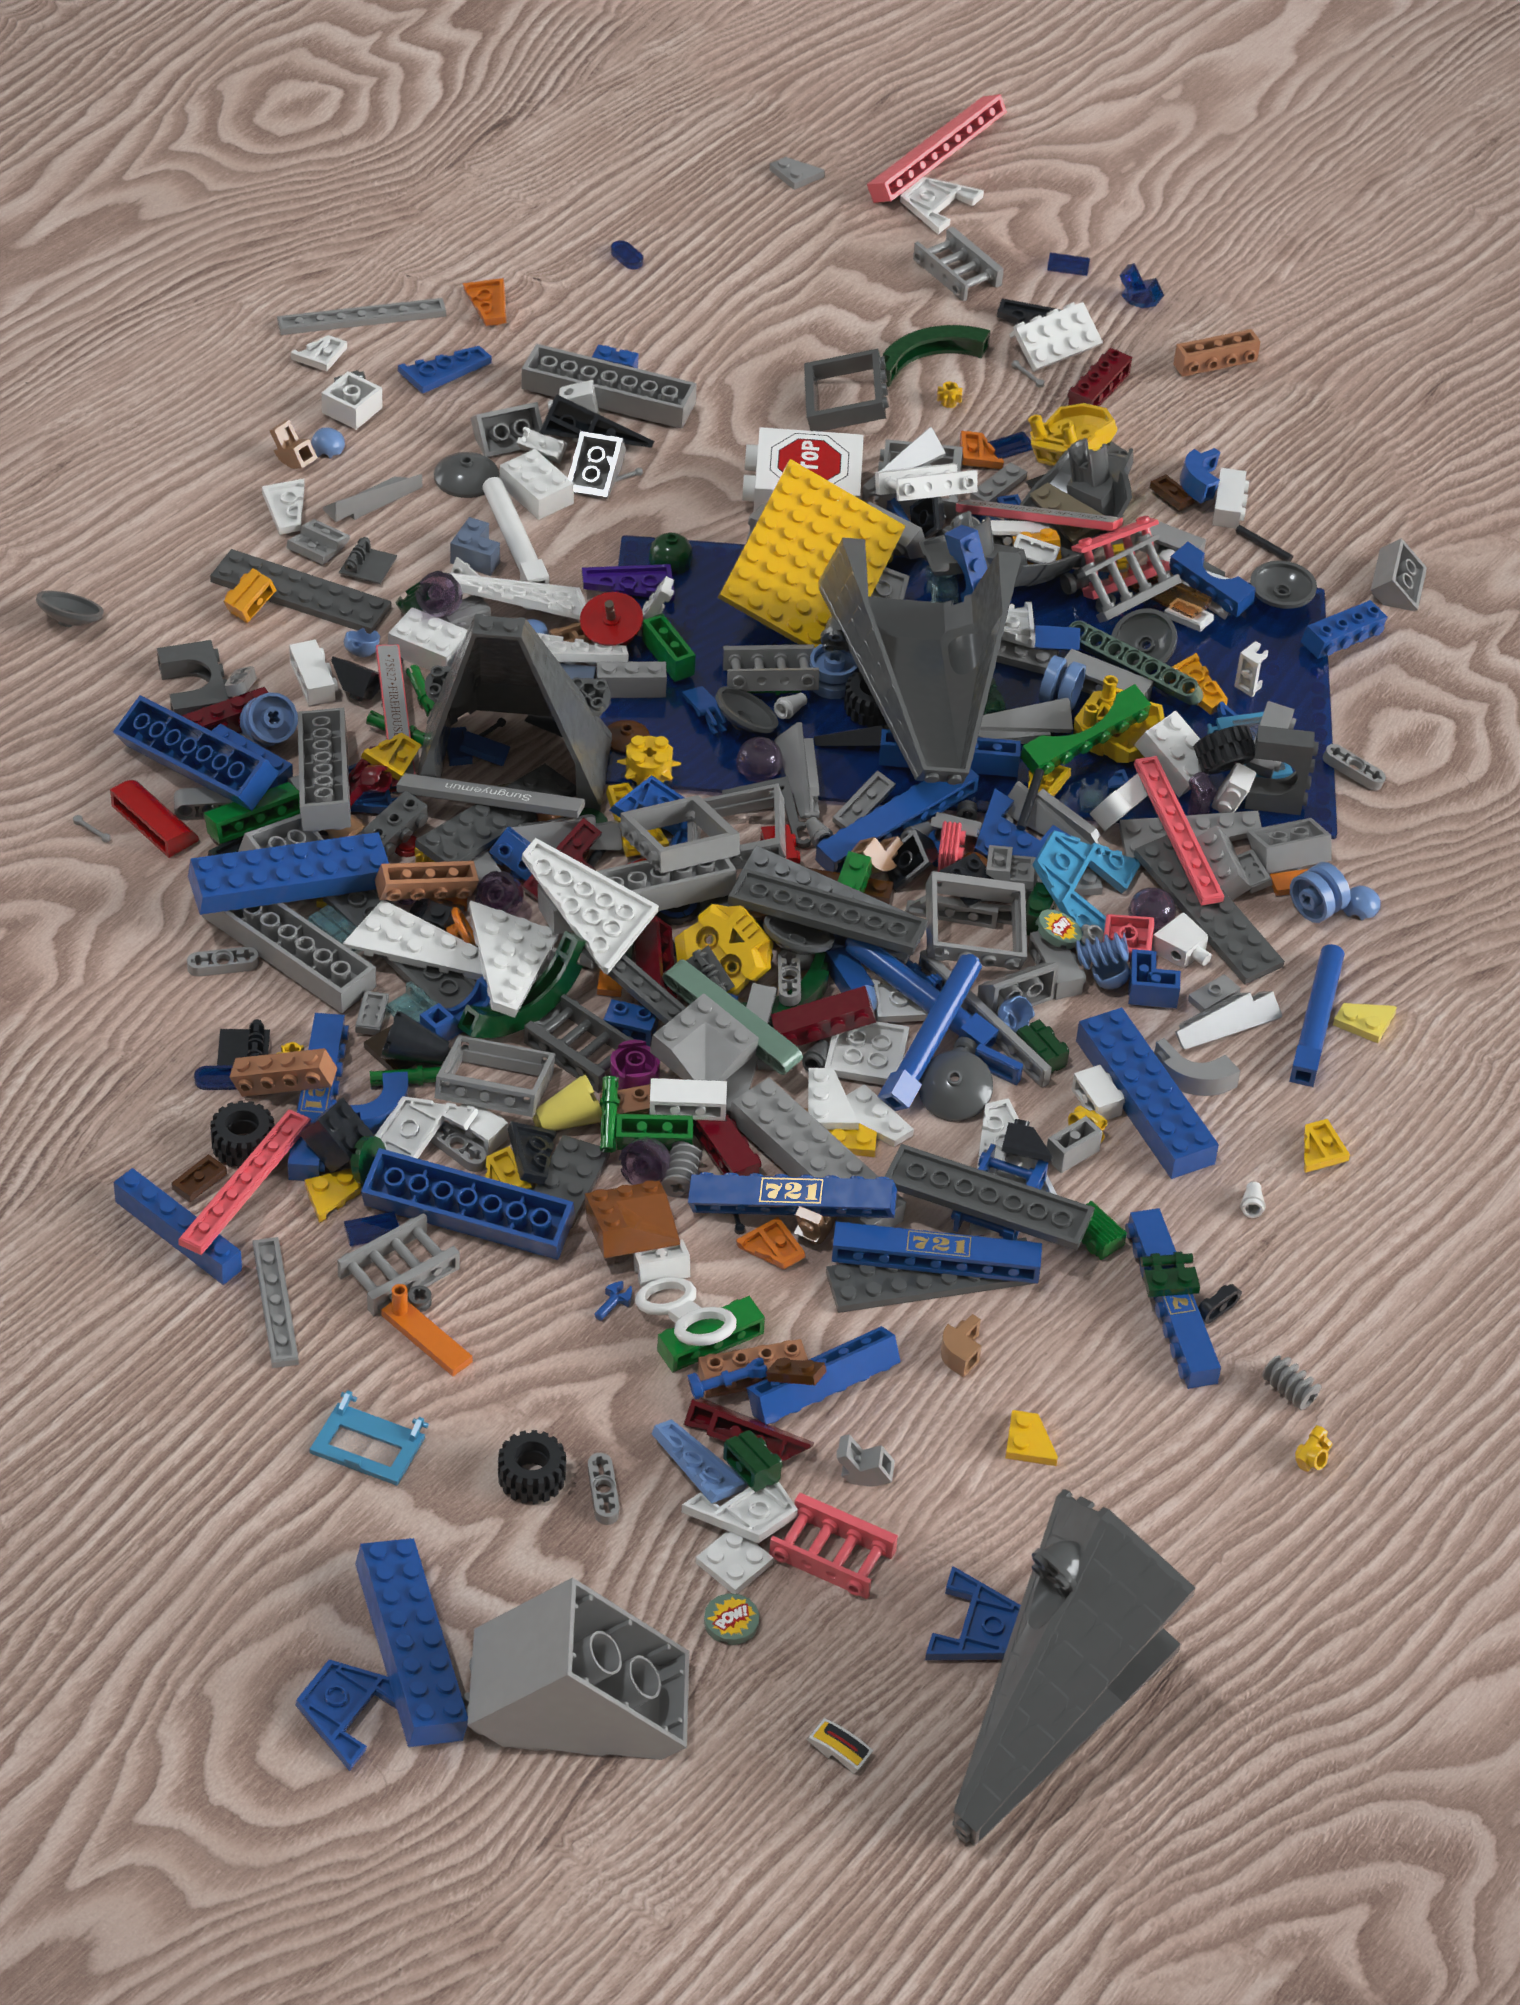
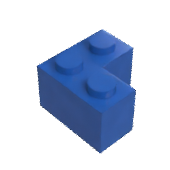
M1132 949L1129 965L1128 1004L1177 1009L1181 971L1156 969V951Z

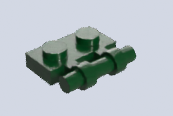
M1182 1251L1173 1252V1255L1151 1253L1150 1256L1140 1258L1141 1267L1151 1266L1152 1269L1144 1270L1143 1275L1148 1297L1199 1294L1200 1283L1196 1268L1185 1267L1184 1265L1193 1263L1192 1253L1183 1254ZM1174 1265V1268L1162 1269V1266Z

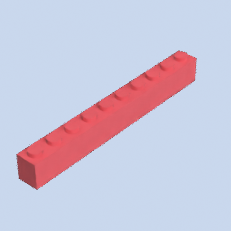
M1001 95L982 96L869 182L867 187L873 203L888 202L895 199L1007 113Z

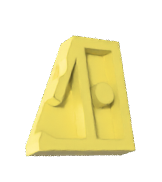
M1343 1003L1334 1018L1333 1025L1378 1043L1393 1019L1397 1007Z

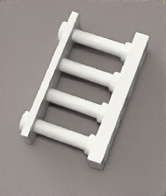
M951 463L875 472V490L878 495L897 493V501L978 492L977 470L957 472V464Z

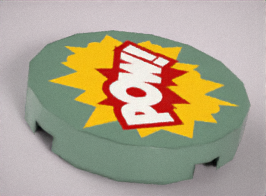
M1047 909L1042 911L1036 920V925L1039 926V934L1056 947L1064 945L1067 946L1066 949L1076 947V940L1080 941L1082 938V930L1079 925L1063 912Z
M723 1594L711 1600L707 1605L704 1615V1626L707 1633L718 1642H728L727 1645L742 1644L754 1637L759 1626L760 1614L756 1605L749 1598L740 1594Z

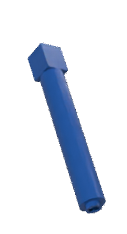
M847 938L845 942L847 953L929 1013L940 994L939 990L883 948ZM962 1007L959 1008L949 1027L951 1031L959 1036L958 1038L968 1037L975 1041L977 1045L981 1043L989 1048L996 1043L999 1029L977 1013L972 1016Z
M1328 944L1321 949L1289 1082L1314 1087L1345 956L1343 949L1337 945Z
M967 954L960 956L897 1071L890 1073L877 1096L894 1111L909 1108L922 1085L919 1081L982 969L980 960L975 955Z

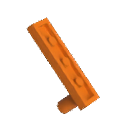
M396 1284L392 1287V1302L381 1309V1316L451 1376H455L473 1362V1356L408 1302V1292L405 1285Z

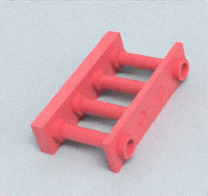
M1142 516L1137 518L1136 522L1092 539H1081L1078 541L1079 544L1071 546L1072 551L1084 553L1086 565L1091 562L1095 563L1092 549L1103 546L1105 557L1108 559L1114 556L1111 542L1122 538L1124 549L1126 550L1133 546L1131 534L1141 531L1142 536L1148 533L1151 535L1150 527L1158 525L1159 521L1149 518V516ZM1147 554V564L1140 567L1146 579L1156 576L1157 573ZM1160 560L1166 572L1171 570L1168 561ZM1130 565L1127 568L1128 571L1120 572L1127 587L1138 583ZM1111 574L1108 575V579L1101 580L1107 594L1118 591ZM1091 582L1089 586L1082 588L1084 597L1090 599L1099 598Z
M799 1492L794 1503L798 1509L797 1519L784 1540L775 1536L771 1537L769 1554L781 1563H787L848 1590L849 1593L868 1599L872 1579L867 1577L880 1556L892 1559L896 1552L898 1535ZM806 1523L821 1528L808 1551L793 1545ZM831 1534L846 1539L833 1562L818 1556ZM855 1545L871 1550L858 1573L843 1567Z

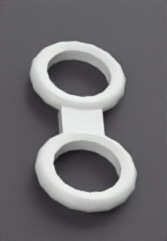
M675 1277L661 1278L646 1284L636 1294L635 1304L639 1310L650 1315H668L676 1323L674 1328L675 1336L679 1341L687 1345L705 1346L721 1342L736 1329V1318L732 1312L718 1307L701 1308L694 1303L697 1290L692 1282L686 1279ZM664 1289H679L685 1292L681 1298L670 1303L655 1304L647 1301L650 1295ZM712 1318L725 1322L721 1328L707 1334H692L686 1331L689 1325L702 1319Z

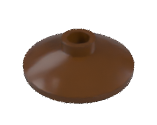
M633 720L615 721L607 727L612 733L611 749L619 753L626 754V745L631 743V739L634 736H650L648 729L643 724Z

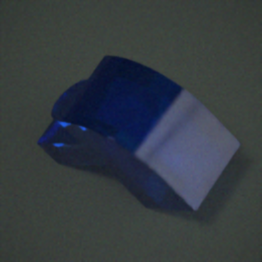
M1135 263L1128 264L1120 273L1121 282L1125 286V290L1121 295L1129 304L1139 308H1149L1156 306L1164 297L1157 278L1142 280Z

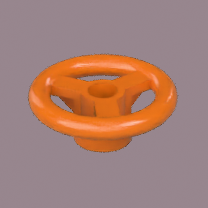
M453 907L451 914L455 924L446 927L447 932L464 940L466 943L476 946L473 930L466 917L459 908Z

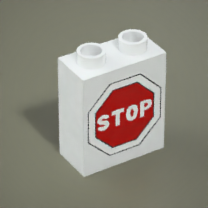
M760 427L758 445L746 444L745 470L756 471V475H744L742 501L754 502V513L762 504L767 503L790 459L860 499L864 435Z

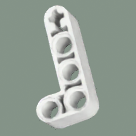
M1138 773L1117 791L1115 790L1090 813L1104 831L1109 829L1148 796Z

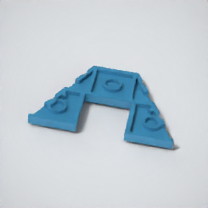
M1054 830L1049 834L1032 866L1061 912L1071 917L1079 925L1080 929L1084 924L1089 926L1097 925L1104 932L1106 916L1074 891L1075 887L1088 866L1122 894L1129 887L1141 863L1137 859L1122 855V851H1112L1108 847L1096 843L1090 845L1081 842L1080 838L1067 836L1062 832Z

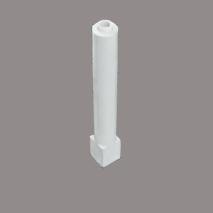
M499 477L487 479L483 483L482 489L519 569L520 581L549 584V574L542 559L538 560L502 479Z

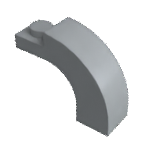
M1165 1038L1156 1042L1155 1055L1182 1092L1198 1096H1213L1228 1092L1237 1087L1240 1070L1226 1055L1211 1062L1197 1063L1182 1057Z

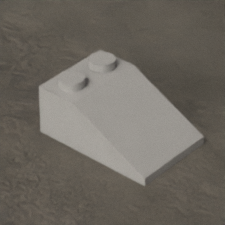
M580 432L568 477L574 483V493L608 499L616 477H618L626 452L622 438Z

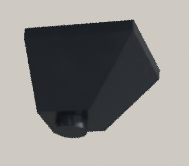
M940 496L922 498L910 506L911 523L922 528L925 539L940 531L945 523L944 505Z
M332 656L331 662L341 687L344 691L350 693L349 697L361 702L363 698L372 700L380 691L379 673L354 662Z
M914 829L901 840L903 844L897 850L898 854L892 859L897 866L887 871L896 892H899L929 867L939 856L933 839L917 829Z
M428 898L416 900L409 913L447 932L446 927L455 924L451 914L452 908L457 907L463 913L465 906L445 899Z
M1015 1119L1014 1123L1008 1122L1001 1150L1003 1153L1050 1163L1054 1162V1157L1035 1128L1029 1126V1121Z

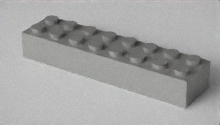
M540 344L535 345L522 367L521 389L555 397L556 394L559 395L560 388L563 386L593 380L598 408L681 429L696 404L697 383Z
M344 707L298 712L299 794L303 832H318L326 829L342 830L351 827L348 742Z
M729 858L665 873H660L648 860L597 871L659 906L658 911L725 897L730 894L736 884V868ZM538 884V908L553 934H564L565 931H573L541 885Z
M283 903L202 914L203 918L245 947L256 949L258 956L341 1013L363 998L364 991H372L376 987V967Z
M770 1077L731 1102L730 1119L732 1118L735 1121L737 1128L790 1177H800V1175H811L815 1178H825L827 1175H834L839 1178L861 1176L865 1179H875L879 1177ZM897 1194L894 1218L837 1217V1220L839 1222L894 1228L904 1220L907 1202Z

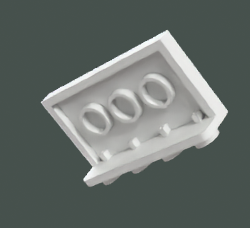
M1074 302L1063 307L1064 310L1058 311V309H1054L1043 318L1039 315L1031 319L1030 323L1025 324L1021 322L1013 327L1014 330L1009 335L1011 338H1017L1033 372L1100 346L1103 343L1083 302L1076 305Z

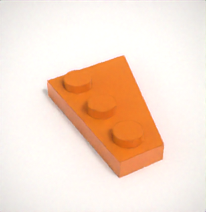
M504 278L463 283L464 291L486 326L506 323Z

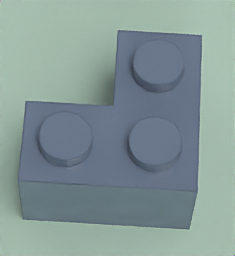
M471 517L466 520L450 543L451 564H454L456 557H458L464 563H468L474 571L489 576L492 575L500 563V542L489 539V523Z

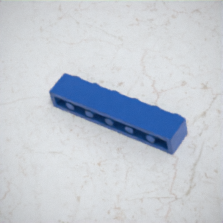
M882 729L879 765L909 768L891 731ZM978 737L970 768L976 774L1018 777L1021 741Z
M134 1168L113 1182L115 1202L222 1285L242 1271L241 1250L220 1234L202 1255L180 1246L179 1238L197 1217Z
M881 1326L809 1359L814 1362H824L827 1372L815 1386L770 1382L765 1379L748 1387L747 1392L752 1415L765 1425L772 1424L790 1413L799 1412L803 1407L824 1400L825 1397L831 1394L842 1392L857 1382L866 1381L874 1374L889 1370L892 1366L901 1362L895 1334Z

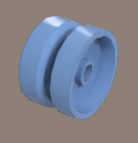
M820 644L813 649L810 655V668H819V689L812 691L828 699L845 698L847 679L853 673L859 672L852 654L845 652V650L824 651L823 645Z
M1054 655L1046 668L1041 683L1039 703L1068 698L1072 712L1083 687L1086 665L1073 661L1068 666L1067 659Z
M268 692L250 700L243 707L240 714V727L243 735L261 747H270L287 740L295 732L298 724V713L294 704L288 697L280 693Z
M1328 862L1316 864L1293 878L1290 883V895L1296 909L1304 918L1314 923L1326 920L1336 912L1347 907L1350 902L1348 882L1343 874Z

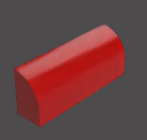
M128 780L110 789L112 807L168 858L199 841L198 835L138 781Z

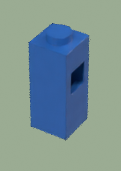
M847 946L827 952L826 962L829 963V975L841 993L864 985L874 987L873 981L861 963L846 952Z

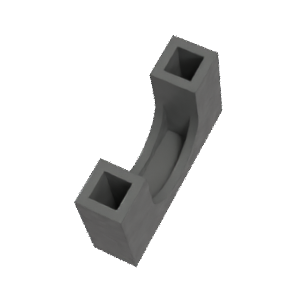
M211 640L157 648L158 667L162 680L194 676L208 682L197 690L170 694L171 711L182 716L232 698L227 696L224 685L227 679H222L224 677L222 663L218 664L220 662L218 648H213Z
M1258 725L1254 758L1284 762L1293 767L1295 772L1281 779L1255 777L1249 793L1245 796V809L1294 815L1301 814L1302 806H1307L1308 792H1305V790H1310L1311 776H1309V773L1314 772L1315 759H1312V756H1317L1318 742H1314L1315 732Z

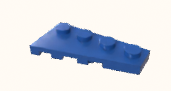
M475 346L454 351L452 356L442 354L435 356V360L427 362L421 359L415 361V364L406 366L405 363L398 365V372L423 394L491 364L492 356L482 347Z

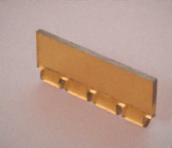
M1158 575L1147 579V582L1151 583L1152 586L1159 583L1157 580L1159 578ZM1138 583L1127 587L1137 593L1140 592ZM1179 583L1150 598L1191 619L1207 609L1212 601V597L1196 591V589L1183 583Z

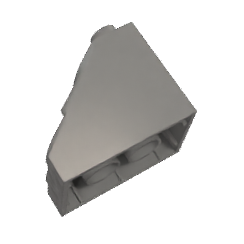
M573 1577L474 1629L473 1653L469 1663L471 1671L470 1696L466 1712L468 1715L467 1726L471 1727L477 1734L484 1735L503 1747L535 1751L550 1749L603 1757L610 1754L663 1760L687 1748L689 1651Z

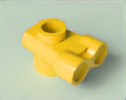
M1081 1105L1077 1106L1074 1112L1068 1116L1069 1126L1085 1116L1102 1131L1107 1126V1120L1094 1110L1089 1111ZM1102 1132L1101 1143L1103 1142V1140H1104V1138H1105V1135H1104L1103 1132Z
M1319 1425L1314 1427L1306 1443L1300 1444L1295 1452V1460L1299 1468L1306 1472L1311 1468L1317 1470L1324 1468L1328 1460V1451L1332 1447V1442L1327 1438V1431Z

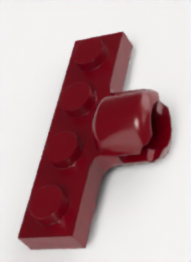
M363 758L360 759L349 774L350 809L363 792L383 793L391 787L392 774L390 772H382L387 770V766L382 764L373 765Z
M583 818L555 849L596 871L594 867L583 859V855L600 838L602 832ZM532 874L522 885V889L538 901L539 883Z

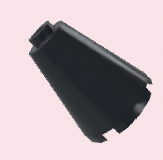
M397 1010L380 1057L389 1060L441 1066L451 1050L449 1047L450 1042Z

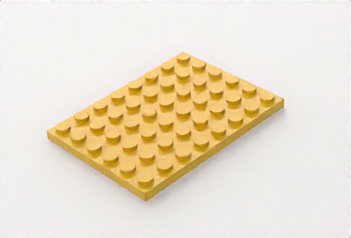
M790 459L725 582L718 599L799 645L814 644V648L822 644L820 635L832 615L819 591L818 581L842 538L865 539L868 596L871 597L906 525Z

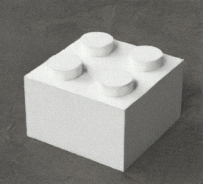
M349 371L321 393L322 413L356 430L383 408L382 387Z

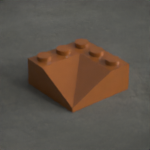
M649 1180L636 1185H621L618 1188L607 1190L597 1189L593 1192L585 1193L586 1219L604 1258L680 1245L668 1198L660 1180Z

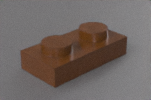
M1167 474L1152 480L1149 488L1177 510H1182L1195 503V499L1188 495L1182 486Z
M208 1154L171 1183L172 1190L188 1202H192L227 1174V1167Z
M778 1358L766 1371L767 1380L770 1382L815 1386L827 1371L824 1362Z

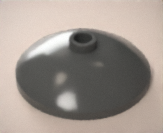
M475 452L451 454L443 458L434 470L436 485L443 492L460 498H474L485 495L482 489L483 483L491 477H499L497 465L488 457Z
M1271 561L1261 564L1253 571L1250 579V584L1256 588L1255 596L1263 603L1280 609H1294L1306 605L1314 598L1317 590V583L1312 573L1301 565L1288 561Z
M41 591L36 596L38 606L49 617L59 621V624L65 627L90 624L100 620L104 614V610L100 605L75 594L61 591Z
M1149 608L1135 610L1124 616L1117 623L1111 635L1163 663L1169 660L1177 645V631L1172 620L1163 612ZM1146 645H1151L1148 649H1144ZM1121 651L1115 652L1113 656L1118 655ZM1139 660L1134 661L1131 665L1137 664Z
M730 686L721 687L715 695L717 705L724 717L736 729L749 733L766 734L773 732L777 728V716L767 704L756 696L742 689L738 690Z
M767 915L763 922V928L768 937L784 950L795 954L810 955L822 953L829 950L834 944V934L770 915Z
M948 1051L931 1059L919 1081L922 1084L919 1089V1095L923 1105L930 1113L947 1121H963L978 1115L984 1110L985 1104L989 1103L993 1093V1078L988 1066L976 1055L965 1051ZM954 1076L959 1077V1080L956 1082H953L950 1079Z

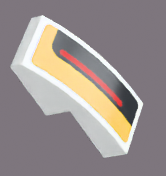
M825 1718L807 1738L824 1756L829 1758L833 1755L853 1774L859 1770L873 1752L868 1745L855 1735Z

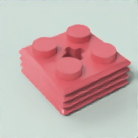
M946 820L943 822L938 856V872L964 858L965 848L960 846L965 845L966 831H961L962 824L960 822L952 823L949 821L947 823Z
M1106 915L1104 935L1107 934L1110 940H1113L1115 932H1117L1120 939L1123 938V932L1125 933L1129 950L1128 962L1131 960L1132 949L1152 951L1153 917Z

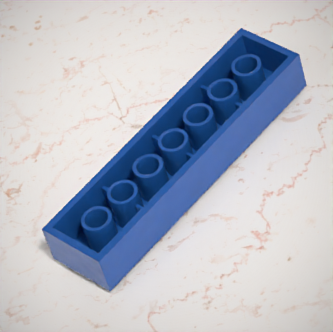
M139 695L113 731L127 747L253 811L279 775V772L266 758Z
M379 832L190 858L188 879L199 914L202 915L377 889L375 878L381 864H389Z
M1121 1007L1079 1021L1076 1042L1093 1067L1101 1065L1104 1071L1110 1074L1116 1088L1122 1091L1125 1098V1103L1123 1104L1124 1112L1169 1177L1173 1179L1214 1165L1219 1144L1124 1009Z
M382 1148L378 1149L361 1190L364 1206L410 1219L424 1213L427 1216L428 1224L556 1260L560 1258L575 1218L574 1202Z
M414 1538L360 1544L355 1566L386 1673L390 1680V1687L407 1746L416 1747L463 1741L468 1725V1715Z

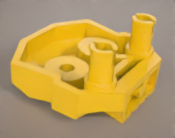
M1086 403L1059 407L1044 423L1042 416L1038 414L1028 419L1032 429L1030 432L1031 446L1038 463L1055 466L1063 453L1076 441L1087 438L1088 448L1097 451L1102 444L1109 443L1117 432L1115 420L1107 408Z
M1105 676L1102 691H1094L1075 717L1073 734L1091 728L1109 712L1116 694L1123 691L1117 688L1118 679L1115 676ZM1150 702L1149 716L1145 721L1141 723L1136 722L1121 734L1116 733L1103 744L1098 743L1093 746L1090 751L1102 757L1105 754L1117 763H1129L1135 761V759L1145 758L1136 748L1135 743L1147 730L1165 718L1162 705Z
M711 904L698 915L697 923L675 937L677 962L681 959L686 961L693 956L692 953L696 950H702L708 945L710 946L735 985L727 993L738 996L750 980L758 981L771 969L774 942L744 906L728 907ZM738 933L745 942L734 943L736 934ZM712 935L714 938L713 943L707 944V937ZM732 963L737 965L734 972L729 970V966Z

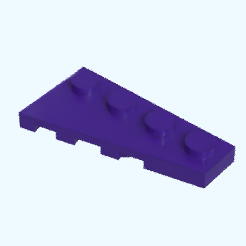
M671 565L583 567L581 573L583 589L620 592L627 595L649 598L655 593L657 587L666 576L673 579ZM675 591L670 600L675 601Z

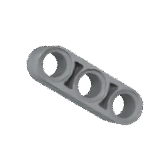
M206 787L183 788L174 793V812L181 820L205 819L204 812L227 805L233 801Z

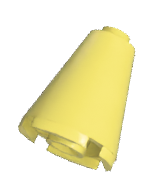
M583 1075L538 1106L532 1119L536 1127L556 1131L600 1123L602 1109L594 1095L589 1079L586 1075Z

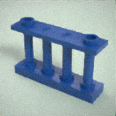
M992 1143L987 1152H982L978 1162V1169L989 1172L990 1168H994L1024 1178L1027 1182L1026 1185L1041 1190L1046 1180L1048 1162L1038 1160L1035 1168L1026 1169L994 1158L996 1145ZM956 1210L952 1211L951 1219L954 1220L953 1231L958 1232L963 1221L998 1232L999 1236L1007 1240H1016L1020 1233L1019 1231Z

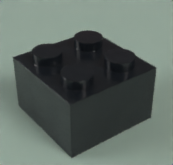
M343 1097L320 1114L300 1133V1136L331 1173L351 1160L352 1154H356L357 1148H354L355 1144L361 1137L367 1135L374 1136Z

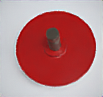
M607 592L593 597L585 604L580 614V626L585 636L591 641L605 646H627L639 632L643 623V612L639 603L631 596L620 592Z

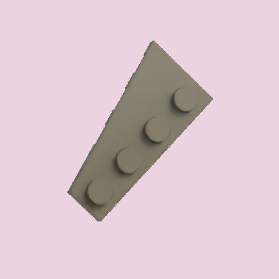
M1049 483L1030 493L1032 501L1039 508L1103 515ZM1054 524L1073 546L1079 544V540L1091 538L1102 531Z

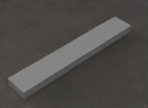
M755 983L751 987L746 1007L767 1024L770 1019L777 988ZM756 1055L726 1079L727 1115H730L731 1102L751 1088L759 1059Z
M279 1238L252 1240L272 1368L299 1365Z

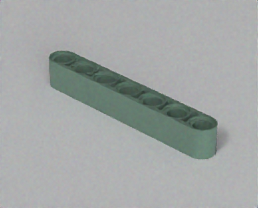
M1075 621L1069 626L1081 628L1080 633L1084 632L1080 636V649L1109 664L1152 680L1154 687L1189 705H1196L1202 700L1203 691L1194 678L1083 621ZM1103 641L1099 646H1095L1098 642ZM1121 651L1118 655L1113 656L1115 652ZM1139 660L1137 664L1131 665L1134 661ZM1153 670H1157L1155 674L1150 675ZM1176 679L1174 683L1168 684L1171 680ZM1190 689H1195L1192 693L1187 694Z
M679 960L663 974L662 977L665 984L689 1004L704 993L759 1038L756 1056L779 1074L785 1075L803 1059V1055L796 1045L687 961Z

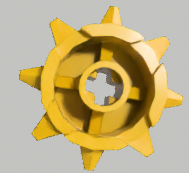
M634 736L631 739V743L626 745V758L617 760V763L626 765L625 778L637 782V786L651 775L661 782L671 781L673 779L672 767L681 765V762L673 760V747L669 745L668 739L664 736Z

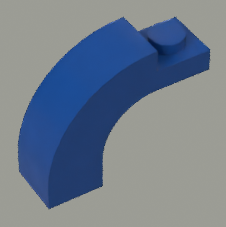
M1215 448L1203 453L1196 449L1190 451L1182 467L1179 478L1180 484L1184 491L1199 503L1213 499L1220 479L1209 473L1216 469L1221 453Z
M408 1071L382 1073L383 1090L379 1097L366 1104L350 1105L373 1135L378 1132L390 1113L396 1108L402 1096L408 1097Z

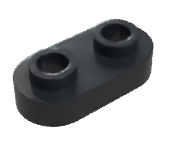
M1234 1284L1223 1285L1214 1296L1205 1298L1198 1306L1203 1321L1209 1324L1231 1309L1240 1299L1242 1291Z

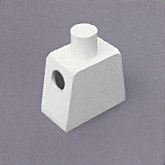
M593 380L560 388V396L599 414ZM548 400V410L553 400Z
M1184 912L1153 935L1152 951H1156V955L1181 968L1187 967L1194 960L1205 966L1212 957V954L1206 951L1208 935Z

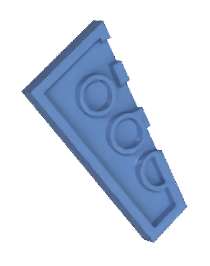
M672 1419L654 1426L651 1434L711 1504L743 1492L746 1489L747 1483L731 1467Z

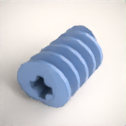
M1115 932L1113 940H1110L1106 934L1104 935V942H1101L1098 936H1096L1094 944H1091L1089 939L1086 938L1085 946H1082L1079 940H1076L1079 963L1081 966L1083 964L1087 970L1091 968V962L1098 968L1101 960L1105 966H1108L1110 958L1115 964H1118L1120 956L1124 962H1128L1129 950L1124 932L1121 939L1117 932Z

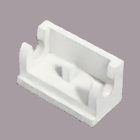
M524 427L523 437H519L516 442L519 448L527 452L536 449L546 459L560 464L568 444L562 440Z
M1257 641L1240 653L1234 685L1251 697L1262 687L1263 681H1258L1261 662L1268 656V650L1262 654H1257L1261 646Z
M683 1239L680 1240V1245L633 1253L635 1274L638 1273L640 1287L661 1278L690 1277V1254Z

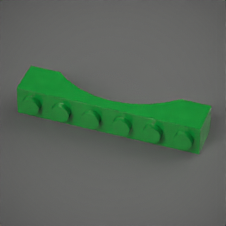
M1134 684L1116 694L1109 712L1091 728L1068 736L1041 735L1023 745L1020 758L1033 775L1036 768L1043 769L1044 775H1048L1055 767L1061 764H1068L1080 753L1086 754L1098 743L1103 744L1116 733L1121 734L1136 722L1141 723L1145 721L1149 716L1151 703Z

